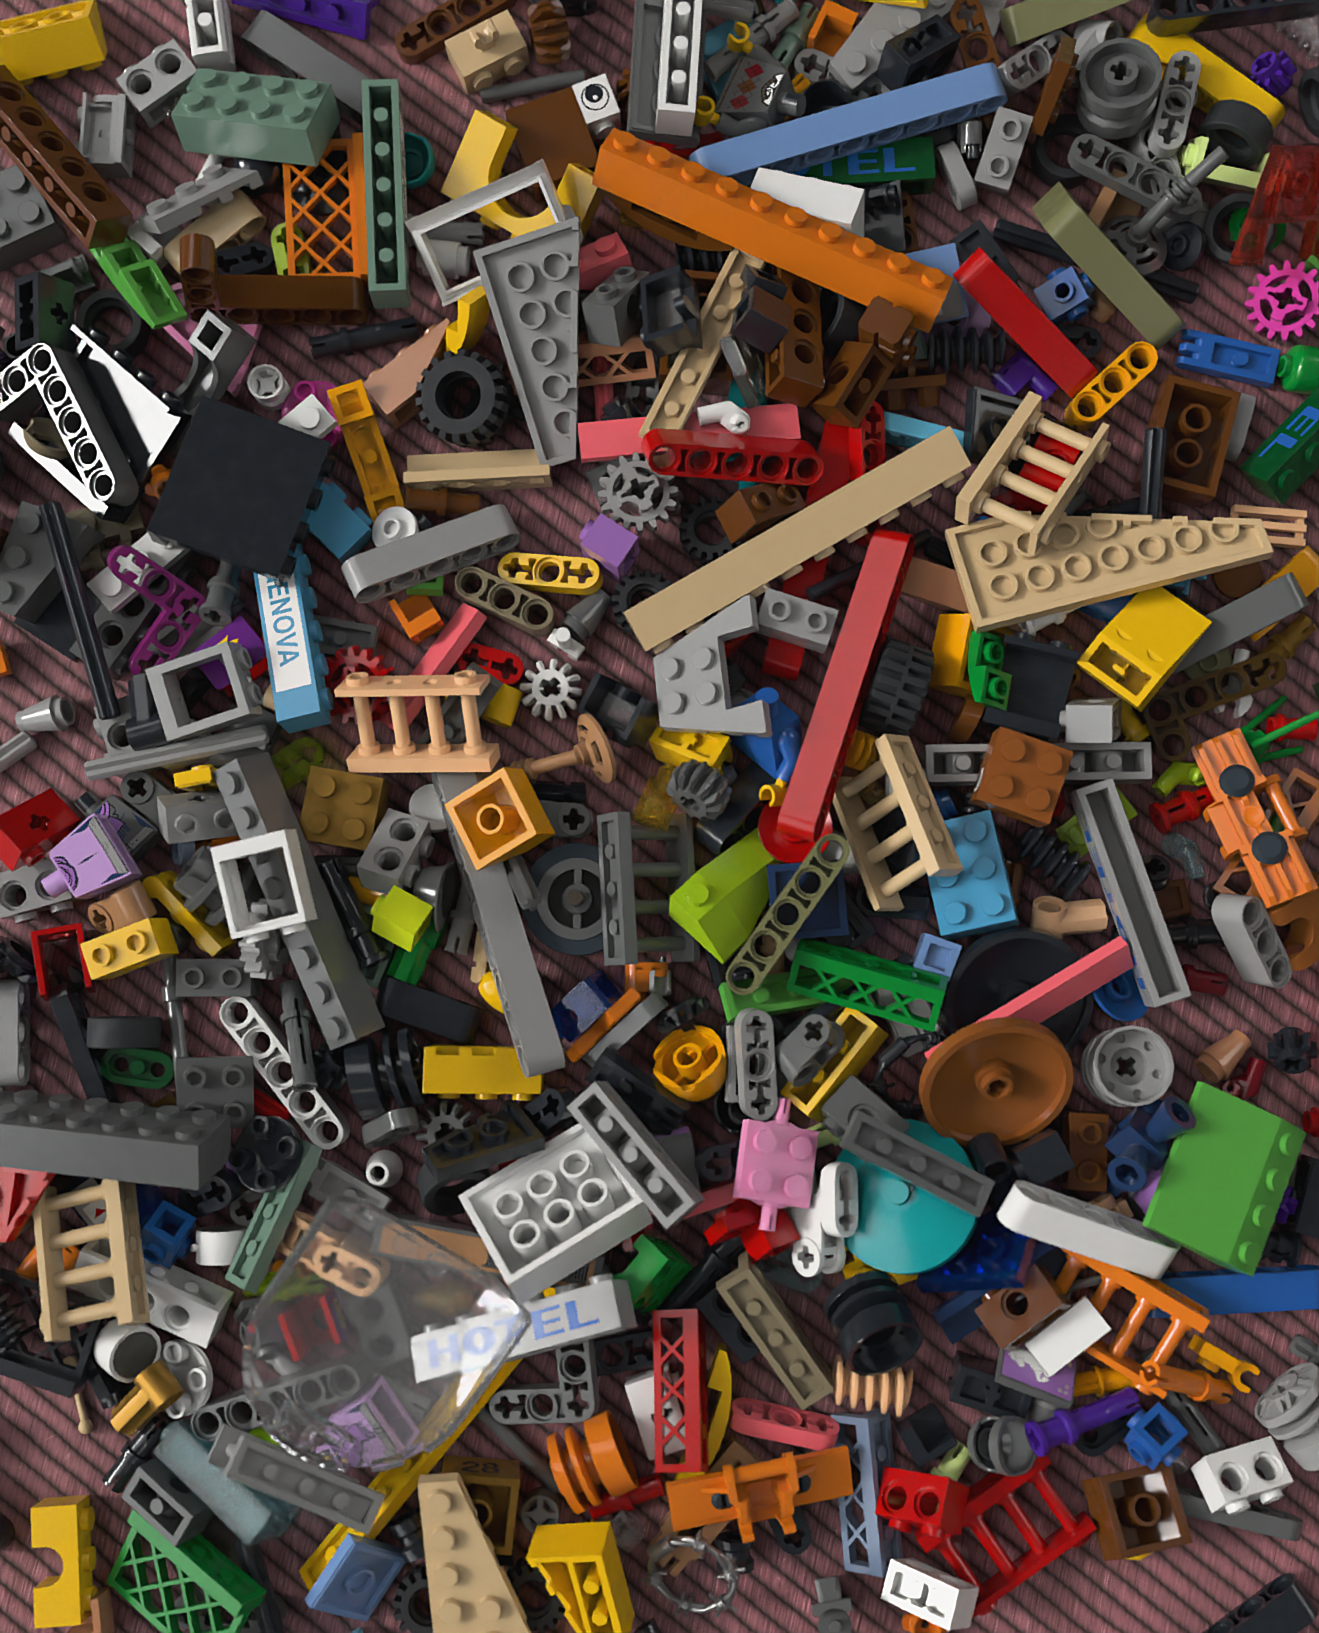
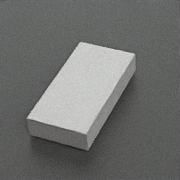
M1083 1296L1070 1309L1027 1340L1025 1345L1051 1377L1110 1331L1111 1327L1087 1297Z

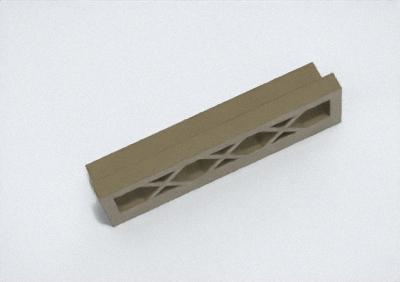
M747 1251L738 1256V1268L717 1281L716 1289L799 1407L804 1410L834 1391L831 1369L757 1263H752Z

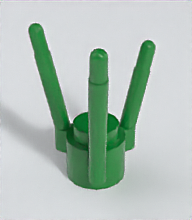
M1282 695L1245 726L1241 727L1240 730L1257 764L1302 753L1304 751L1303 746L1285 748L1265 753V751L1270 749L1269 742L1318 719L1319 710L1266 735L1261 730L1254 732V728L1287 701V696Z

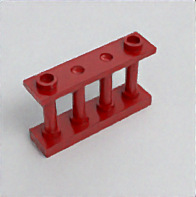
M1036 1456L1032 1468L1023 1475L1012 1477L989 1472L969 1487L962 1527L965 1526L972 1529L1000 1570L981 1584L951 1541L953 1538L952 1534L945 1533L944 1540L922 1535L920 1533L921 1528H912L917 1541L925 1553L933 1548L934 1550H940L959 1579L979 1587L972 1619L978 1614L983 1616L990 1613L997 1606L999 1599L1071 1547L1078 1548L1084 1545L1091 1538V1533L1097 1529L1084 1510L1074 1517L1047 1478L1045 1467L1051 1464L1047 1456ZM1026 1481L1034 1484L1062 1525L1045 1539L1042 1538L1014 1497L1015 1489ZM995 1503L996 1505H1002L1031 1547V1549L1013 1562L983 1520V1512Z

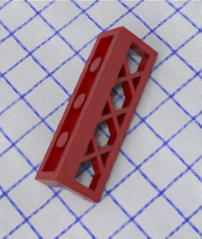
M699 1309L653 1310L655 1473L709 1472L705 1316ZM683 1318V1335L672 1345L663 1336V1319ZM663 1344L669 1349L665 1355L663 1353ZM682 1344H683V1355L678 1351V1349L682 1346ZM673 1355L684 1364V1374L675 1385L664 1376V1365ZM664 1384L670 1389L665 1396ZM683 1384L684 1396L678 1391ZM674 1395L684 1404L685 1415L675 1426L664 1416V1406ZM684 1425L685 1437L679 1432ZM665 1426L670 1430V1432L666 1435V1437H665ZM674 1436L685 1445L686 1464H665V1446Z

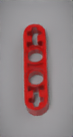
M873 401L858 428L849 427V483L885 463V416L882 406L876 401ZM866 446L871 454V460L868 465L863 455ZM875 520L866 525V530L869 526V533L854 542L859 546H869L875 529H886V523L880 525L878 520Z

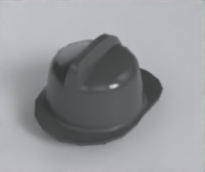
M451 861L443 866L425 867L419 872L414 887L408 890V893L433 906L431 918L435 919L437 932L442 930L445 921L450 916L451 910H454L457 903L460 886L458 865Z

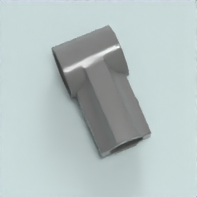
M1083 19L1078 23L1074 33V39L1077 40L1074 53L1079 55V59L1076 64L1077 69L1073 81L1070 85L1071 88H1078L1081 64L1091 49L1103 41L1122 38V27L1118 21Z

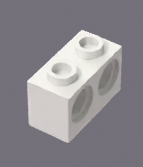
M1271 1436L1204 1456L1191 1467L1212 1514L1226 1510L1228 1515H1234L1250 1508L1249 1502L1260 1499L1262 1505L1272 1503L1284 1497L1282 1490L1294 1482ZM1255 1467L1263 1472L1265 1480L1256 1473ZM1221 1477L1229 1481L1232 1490L1224 1486Z
M914 1558L891 1559L881 1599L947 1630L970 1628L979 1587Z

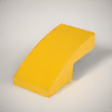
M483 286L476 287L458 299V320L446 327V352L451 350L457 354L458 349L469 351L483 334L490 312V305Z

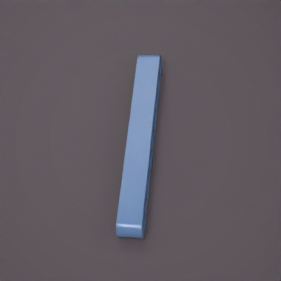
M990 62L707 145L694 151L690 155L689 161L697 162L706 169L722 176L731 177L738 183L747 186L752 184L759 167L791 173L992 113L998 109V106H1004L1008 101V97L996 64Z

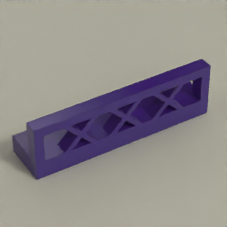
M231 0V3L258 11L265 10L272 15L365 40L370 33L371 10L380 2V0Z

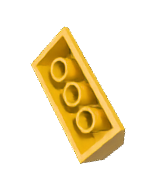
M82 0L0 21V65H5L22 86L34 82V77L47 75L48 79L62 77L68 73L67 69L81 66L82 70L95 69L101 66V61H104L108 49L96 0Z

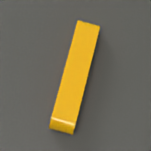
M1148 13L1140 19L1126 37L1137 39L1149 45L1159 56L1163 69L1161 81L1164 70L1175 53L1179 51L1194 53L1201 63V71L1196 88L1198 99L1195 106L1208 114L1212 105L1217 102L1233 99L1246 102L1259 109L1271 122L1273 131L1284 118L1286 112L1280 101L1187 34L1166 37L1152 34L1146 24ZM1178 66L1180 72L1178 80H1184L1187 74L1185 73V67Z

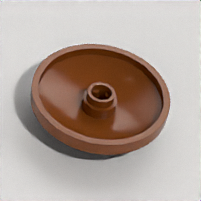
M1014 1017L987 1019L960 1029L945 1039L934 1050L920 1076V1102L930 1125L942 1137H951L959 1145L967 1147L969 1141L974 1136L990 1132L998 1136L1004 1147L1035 1135L1058 1116L1067 1103L1072 1091L1073 1066L1060 1039L1045 1026L1031 1020Z

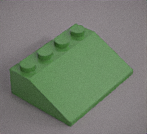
M1197 1081L1188 1104L1195 1116L1196 1125L1193 1129L1176 1136L1142 1225L1219 1266L1253 1277L1284 1192L1288 1186L1298 1154L1301 1151L1306 1132L1274 1114L1211 1085Z

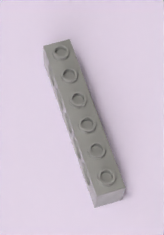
M1151 742L1050 743L1074 752L1063 785H1089L1113 778L1114 784H1141L1152 779ZM988 744L925 745L920 750V764L922 768H925L929 786H974Z

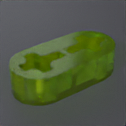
M302 737L271 756V760L277 768L283 769L288 765L291 766V768L282 773L284 780L281 783L284 790L289 789L309 776L311 765L321 767L326 759V751L324 746L317 740L310 737ZM304 746L310 749L316 748L317 751L312 754L315 759L313 762L310 763L305 759L297 764L294 762L303 756L302 748Z

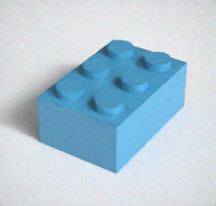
M991 810L945 820V825L964 870L954 877L928 876L927 874L941 937L944 940L952 941L1019 926L1020 923L997 826Z

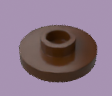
M1258 561L1212 573V581L1215 588L1223 596L1239 599L1258 589L1262 581V568Z

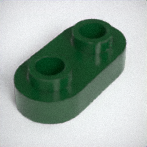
M146 1048L109 1049L104 1053L100 1062L103 1076L115 1084L159 1089L169 1086L175 1080L173 1057L165 1051ZM122 1057L128 1061V1068L125 1071L119 1068V1060ZM157 1063H162L165 1067V1072L162 1076H158L155 1073Z

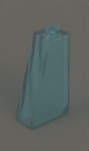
M191 1419L174 1421L162 1432L160 1436L162 1441L153 1453L248 1546L283 1536L303 1509L223 1475L225 1469L206 1462L215 1441L205 1442L198 1439L192 1431Z

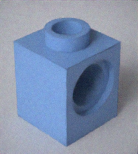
M921 933L912 957L914 962L912 967L948 976V981H950L962 946L928 933Z

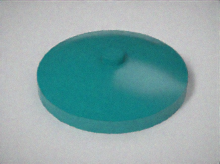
M904 1119L910 1124L907 1136L975 1171L970 1158L953 1138L942 1137L928 1123ZM844 1148L837 1157L836 1162L850 1163L857 1171L858 1226L852 1236L844 1237V1242L847 1249L864 1263L878 1270L898 1275L926 1273L952 1260L971 1238L979 1217H974L872 1163H865L857 1155Z

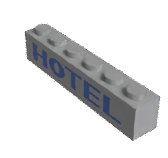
M1113 778L1069 793V798L1119 936L1129 946L1134 967L1131 969L1144 1005L1155 1008L1191 996Z
M612 1274L598 1275L590 1278V1285L578 1288V1283L567 1284L555 1288L556 1295L545 1298L544 1293H539L518 1306L511 1307L509 1302L488 1307L489 1314L479 1317L478 1312L455 1316L456 1323L446 1326L445 1321L423 1325L422 1333L409 1336L416 1383L438 1382L636 1328L637 1323L628 1280L613 1279Z

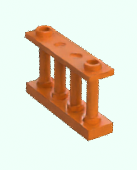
M1062 1248V1251L1067 1253L1065 1257L1068 1260L1055 1282L1065 1295L1081 1268L1086 1269L1087 1266L1101 1273L1100 1278L1102 1281L1090 1300L1100 1315L1116 1289H1121L1123 1286L1136 1294L1135 1299L1137 1302L1111 1346L1098 1339L1084 1351L1130 1378L1132 1384L1139 1391L1149 1396H1152L1154 1393L1164 1399L1168 1390L1146 1386L1140 1379V1369L1148 1372L1152 1370L1144 1368L1142 1364L1125 1355V1352L1150 1310H1156L1158 1307L1171 1315L1172 1323L1150 1360L1166 1365L1186 1330L1191 1331L1194 1328L1200 1333H1204L1211 1321L1209 1309L1158 1279H1152ZM1028 1302L1026 1303L1025 1312L1028 1309Z

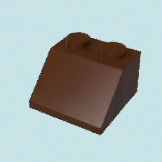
M1163 1462L1153 1471L1148 1466L1081 1480L1091 1517L1097 1528L1095 1531L1104 1561L1123 1560L1193 1543L1171 1467H1167Z

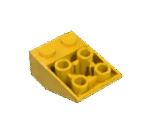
M1163 587L1141 591L1098 634L1077 661V664L1081 670L1141 713L1212 622Z

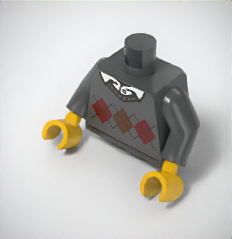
M735 23L734 31L742 39H737L729 33L727 46L733 52L744 51L747 55L746 57L739 56L716 106L710 97L704 95L698 97L694 123L697 126L704 127L711 123L713 124V129L722 133L723 136L730 138L781 124L784 122L786 115L801 117L806 108L805 95L795 93L788 70L758 42L753 44L749 41L750 30L745 23Z

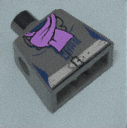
M90 790L81 795L75 802V806L86 818L93 813L108 817L135 863H138L164 838L159 828L149 821L146 815L122 797L112 794L102 802Z

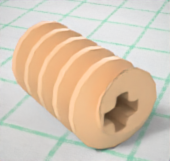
M837 1354L832 1367L834 1391L831 1393L835 1395L837 1406L841 1405L846 1395L849 1396L851 1408L853 1409L856 1408L861 1398L865 1401L866 1411L870 1412L875 1401L880 1403L881 1414H886L890 1404H893L896 1416L901 1417L905 1407L909 1404L913 1384V1369L910 1368L905 1376H903L901 1367L892 1370L890 1374L860 1376L851 1371L847 1362L843 1366L842 1357Z

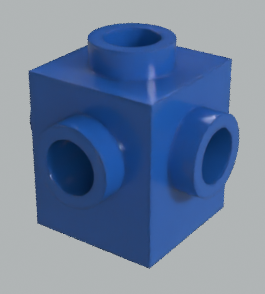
M1063 266L1054 270L1046 277L1047 282L1033 290L1046 316L1055 325H1061L1067 320L1072 323L1081 319L1089 312L1088 307L1095 303L1091 292L1096 290L1093 282L1084 272L1079 273L1073 266L1069 268Z
M163 1200L154 1214H148L140 1225L143 1257L148 1262L155 1265L160 1264L169 1270L178 1258L184 1260L191 1251V1245L195 1243L192 1233L196 1217Z
M1159 1402L1147 1413L1140 1409L1126 1424L1131 1429L1124 1439V1442L1128 1445L1129 1453L1138 1463L1147 1465L1152 1471L1161 1462L1169 1467L1184 1451L1179 1444L1185 1438L1188 1431Z

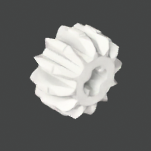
M551 659L550 669H545L542 661L536 662L540 673L536 675L534 672L527 670L525 676L532 683L520 685L522 692L531 693L522 699L524 706L535 704L531 711L534 717H538L545 709V719L547 722L552 721L553 711H558L562 720L566 719L565 706L574 711L578 708L577 703L570 697L578 698L583 695L582 689L573 687L581 681L579 675L568 676L572 669L568 663L563 665L558 671L557 659ZM555 683L559 684L557 685L559 691L557 696L550 694L548 697H544L546 696L544 690L546 685L552 687Z

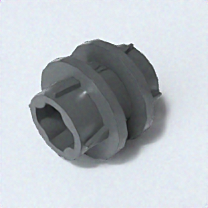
M203 845L186 862L179 872L173 887L186 897L183 903V907L189 912L194 911L203 904L209 909L204 919L205 923L211 927L217 925L220 921L228 925L210 850L212 847L210 845L207 847ZM247 862L238 870L248 912L252 913L251 904L253 902L258 903L259 898H262L264 893L258 879L254 877L255 872L251 863Z

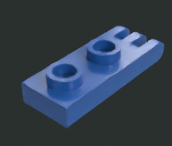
M1184 329L1182 331L1181 339L1191 343H1180L1178 353L1190 357H1177L1175 363L1177 368L1264 388H1269L1273 384L1280 349L1192 329Z

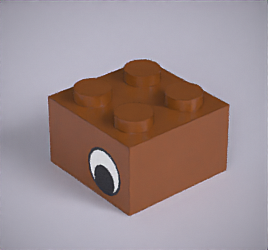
M999 727L992 733L969 803L1039 828L1049 825L1074 752L1016 731Z

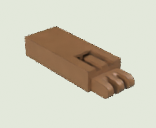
M733 1435L717 1453L709 1466V1472L705 1474L722 1471L721 1466L731 1464L732 1468L763 1462V1460L737 1436ZM669 1510L659 1521L660 1532L649 1543L645 1551L647 1552L649 1547L670 1533L676 1537H693L689 1533L692 1528L673 1532ZM730 1520L704 1525L701 1528V1531H703L701 1537L707 1538L708 1543L711 1544ZM678 1546L674 1551L659 1560L658 1563L664 1567L674 1556L676 1561L671 1565L668 1572L673 1577H676L691 1559L696 1562L699 1553L697 1550L693 1551V1547Z

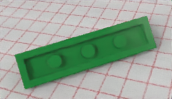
M802 938L795 950L786 990L934 1032L949 977L816 939ZM800 966L815 969L822 981L814 985L797 981ZM841 978L851 979L859 991L849 996L841 994L833 982ZM879 988L886 989L892 993L896 1001L887 1006L876 1004L870 993ZM916 999L934 1003L929 1019L914 1015L907 1004Z

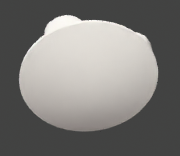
M174 1339L162 1344L158 1361L163 1360L185 1391L174 1404L164 1411L174 1419L192 1415L206 1404L212 1391L213 1372L209 1359L198 1345L190 1343L185 1339Z

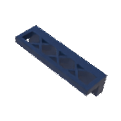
M1035 1240L990 1270L966 1289L958 1291L930 1311L953 1345L983 1325L975 1309L983 1304L981 1298L988 1291L998 1286L1001 1289L1013 1281L1011 1275L1026 1264L1043 1266L1054 1278L1060 1274L1068 1259L1065 1256L1067 1253L1063 1252L1061 1247ZM1025 1295L1018 1296L1015 1303L1024 1298Z

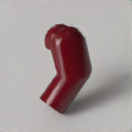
M1249 1057L1244 1074L1225 1080L1220 1090L1241 1100L1254 1097L1259 1092L1268 1062Z

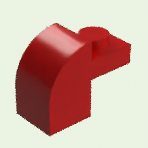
M738 1198L728 1208L713 1217L715 1223L704 1231L710 1246L740 1236L753 1264L782 1254L797 1242L800 1237L784 1208L777 1209L775 1232L759 1230L762 1206L757 1205L751 1200Z

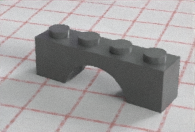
M208 309L188 340L193 349L191 370L181 386L173 392L182 399L181 406L192 415L167 457L173 459L177 458L202 395L220 401L257 342L253 336L236 322Z

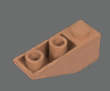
M447 318L441 323L429 327L423 337L411 346L402 348L392 361L383 368L374 370L367 380L363 382L369 398L395 430L422 410L416 406L415 398L421 397V392L416 390L417 382H424L425 377L421 375L424 368L428 370L433 368L431 360L435 357L444 360L443 353L446 352V327L451 324Z

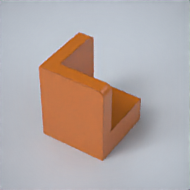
M825 0L809 32L806 49L813 48L834 57L856 28L859 13L830 0Z
M412 595L399 604L395 599L388 602L415 645L445 628L444 622L428 596Z

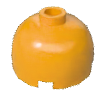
M693 1025L696 1030L684 1032L680 1028L662 1039L654 1051L653 1059L655 1060L653 1072L658 1082L676 1096L683 1098L687 1102H700L712 1097L724 1085L727 1077V1053L723 1041L713 1029L702 1025Z

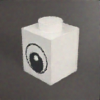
M605 73L572 85L592 140L595 138H607L613 128L621 129L620 110Z

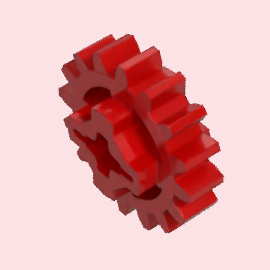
M353 645L348 647V651L342 648L335 651V657L326 658L329 674L324 676L326 688L330 689L334 700V709L330 711V715L335 716L342 713V723L344 724L354 719L356 726H358L353 697H335L334 690L346 676L355 672H366L368 676H388L394 670L393 666L384 668L382 663L386 656L383 654L375 658L372 657V647H367L360 651L359 645ZM343 667V675L339 679H337L338 674L341 668ZM388 696L376 697L374 703L370 706L372 722L380 719L379 714L384 715L389 712L390 707L386 703L389 702ZM368 697L370 704L372 703V697Z

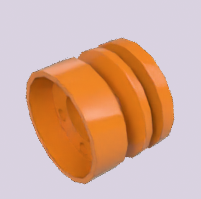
M608 1409L592 1415L591 1418L584 1421L586 1438L583 1440L572 1426H568L564 1430L565 1441L558 1432L548 1435L546 1439L550 1466L556 1484L570 1508L577 1515L587 1511V1498L593 1506L601 1505V1484H604L614 1498L635 1490L639 1486L637 1473L628 1446L614 1416Z

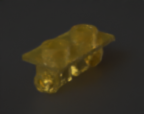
M663 765L659 768L656 777L649 776L631 820L667 832L677 805L670 802L671 797L665 791L671 779V774L676 768L675 765Z

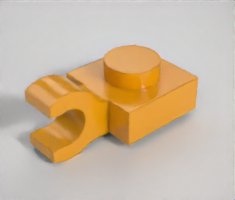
M1194 1334L1188 1345V1348L1199 1355L1196 1359L1197 1363L1216 1374L1220 1368L1228 1372L1229 1381L1234 1387L1244 1393L1250 1392L1251 1389L1240 1381V1375L1244 1371H1251L1253 1374L1259 1375L1260 1370L1255 1365L1246 1360L1235 1358Z

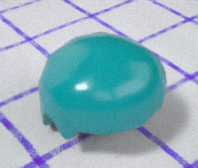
M412 132L404 133L406 189L413 190L425 186L434 176L437 162L435 152L425 137Z

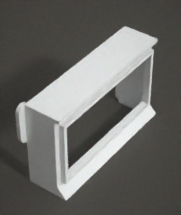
M543 159L421 215L411 217L404 222L418 253L423 258L442 300L443 307L457 301L476 287L483 286L481 276H477L449 288L425 232L537 182L540 184L555 223L575 217L571 206L567 204L562 205ZM580 229V243H581L582 240H583V234H582V231H581V229Z

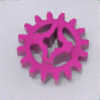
M1286 260L1283 270L1278 271L1274 264L1269 266L1271 274L1268 277L1259 273L1256 277L1260 285L1258 287L1249 286L1248 288L1249 294L1254 299L1245 301L1246 309L1254 310V312L1247 316L1249 323L1259 321L1255 327V332L1260 335L1267 330V339L1270 342L1277 335H1281L1284 344L1288 343L1290 334L1295 333L1299 340L1303 339L1302 330L1306 327L1315 331L1317 327L1313 319L1315 317L1319 318V281L1314 282L1319 275L1318 271L1313 269L1306 274L1304 262H1300L1296 269H1292L1290 261ZM1287 279L1285 283L1275 288L1271 287L1276 282ZM1303 283L1308 286L1312 293V302L1308 298L1301 296ZM1288 295H1292L1295 304H1287L1285 309H1281L1279 299L1286 300ZM1261 303L1272 308L1270 321L1262 314ZM1298 316L1302 317L1298 322L1286 325L1288 321Z

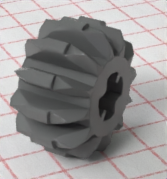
M691 759L689 762H682L680 766L675 768L665 790L671 797L670 802L680 808V812L689 814L691 819L698 817L703 822H707L709 819L715 820L718 815H721L732 793V789L727 785L728 779L718 773V769L709 767L706 761L700 764L695 759Z
M443 1100L439 1106L440 1113L433 1106H429L426 1109L431 1120L427 1118L418 1119L419 1126L427 1129V1131L420 1132L415 1137L418 1141L427 1139L429 1144L426 1146L442 1138L439 1130L444 1128L446 1123L451 1124L449 1129L455 1127V1129L467 1130L475 1126L476 1124L468 1126L466 1122L473 1118L475 1113L471 1110L462 1117L460 1112L463 1108V1103L457 1102L453 1106L452 1112H450L448 1101Z

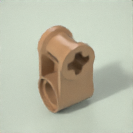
M137 879L118 888L109 895L110 897L89 906L88 917L92 925L99 932L108 934L150 918L158 911L140 879Z

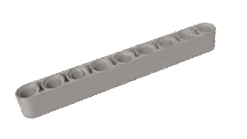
M431 772L435 792L522 1071L526 1078L563 1068L565 1066V1058L504 863L502 861L485 869L476 870L444 805L478 783L475 772Z

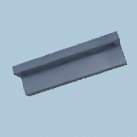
M876 1408L862 1415L835 1412L831 1414V1417L840 1426L835 1447L848 1446L850 1463L852 1461L856 1465L861 1475V1482L858 1486L852 1480L853 1495L838 1497L844 1567L846 1571L883 1578L887 1576L890 1560L903 1558L901 1531L889 1528V1520L875 1514L884 1466L895 1468L890 1410H887L886 1414H881V1409ZM844 1424L856 1425L857 1443L855 1446L846 1438ZM855 1500L864 1510L865 1521L862 1525L852 1512V1504ZM858 1540L868 1550L869 1562L857 1560L855 1543Z

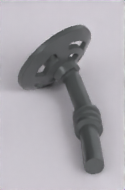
M1218 146L1186 176L1180 175L1178 177L1179 182H1172V188L1167 187L1165 189L1166 194L1143 218L1131 215L1118 216L1108 220L1101 227L1102 232L1112 242H1116L1119 250L1126 255L1125 257L1144 277L1158 271L1167 256L1166 240L1162 232L1155 225L1175 205L1179 207L1182 204L1181 199L1186 201L1188 193L1194 194V188L1228 159L1229 155L1221 146ZM1120 223H1125L1119 226L1116 230H1111L1114 226ZM1149 231L1155 235L1158 242L1152 240ZM1143 247H1145L1146 249H1148V250H1146L1145 252H1142V253H1141ZM1152 253L1156 256L1154 260L1146 264L1136 265V261H1143L1149 258Z

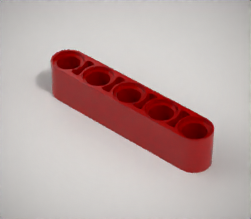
M981 247L952 274L958 283L1072 399L1100 374L1099 370Z
M657 428L647 432L641 442V449L651 470L660 475L807 486L818 482L824 473L822 459L812 444L805 440ZM668 447L665 454L661 456L654 455L658 449ZM704 450L700 457L691 459V455L694 452ZM740 453L735 460L727 461L730 455ZM775 456L771 462L762 464L767 457ZM810 458L805 465L798 467L802 460Z

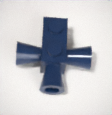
M1168 1096L1164 1101L1157 1099L1151 1104L1138 1106L1114 1127L1104 1146L1116 1156L1108 1165L1107 1173L1109 1178L1106 1185V1190L1115 1198L1123 1191L1134 1192L1142 1189L1146 1184L1147 1171L1151 1168L1158 1171L1165 1165L1169 1156L1168 1149L1174 1137L1195 1127V1116L1185 1102L1174 1096Z

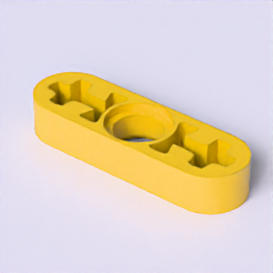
M513 552L505 555L498 564V574L501 579L528 591L591 595L597 592L603 584V573L597 563L590 558ZM517 564L524 571H527L517 572L515 578L509 573V570H515ZM552 565L559 567V576L554 581L545 582L542 580L541 575L546 567ZM569 567L571 573L577 576H582L586 570H589L593 577H588L585 583H582L577 576H569L567 568ZM528 572H532V574H533V580H532V577L529 575Z

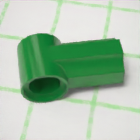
M431 918L430 925L411 952L398 946L387 974L403 982L418 986L432 951L437 949L444 936L448 920L445 921L442 930L437 932L435 919Z

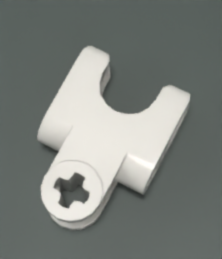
M834 1162L826 1165L821 1170L819 1187L816 1182L814 1169L809 1209L790 1206L784 1208L800 1237L793 1244L792 1260L795 1269L802 1276H816L821 1271L826 1274L838 1273L845 1264L844 1237L852 1236L858 1226L857 1171L853 1165L846 1162ZM810 1253L814 1256L804 1257V1254ZM825 1255H834L833 1258L829 1259L825 1257Z

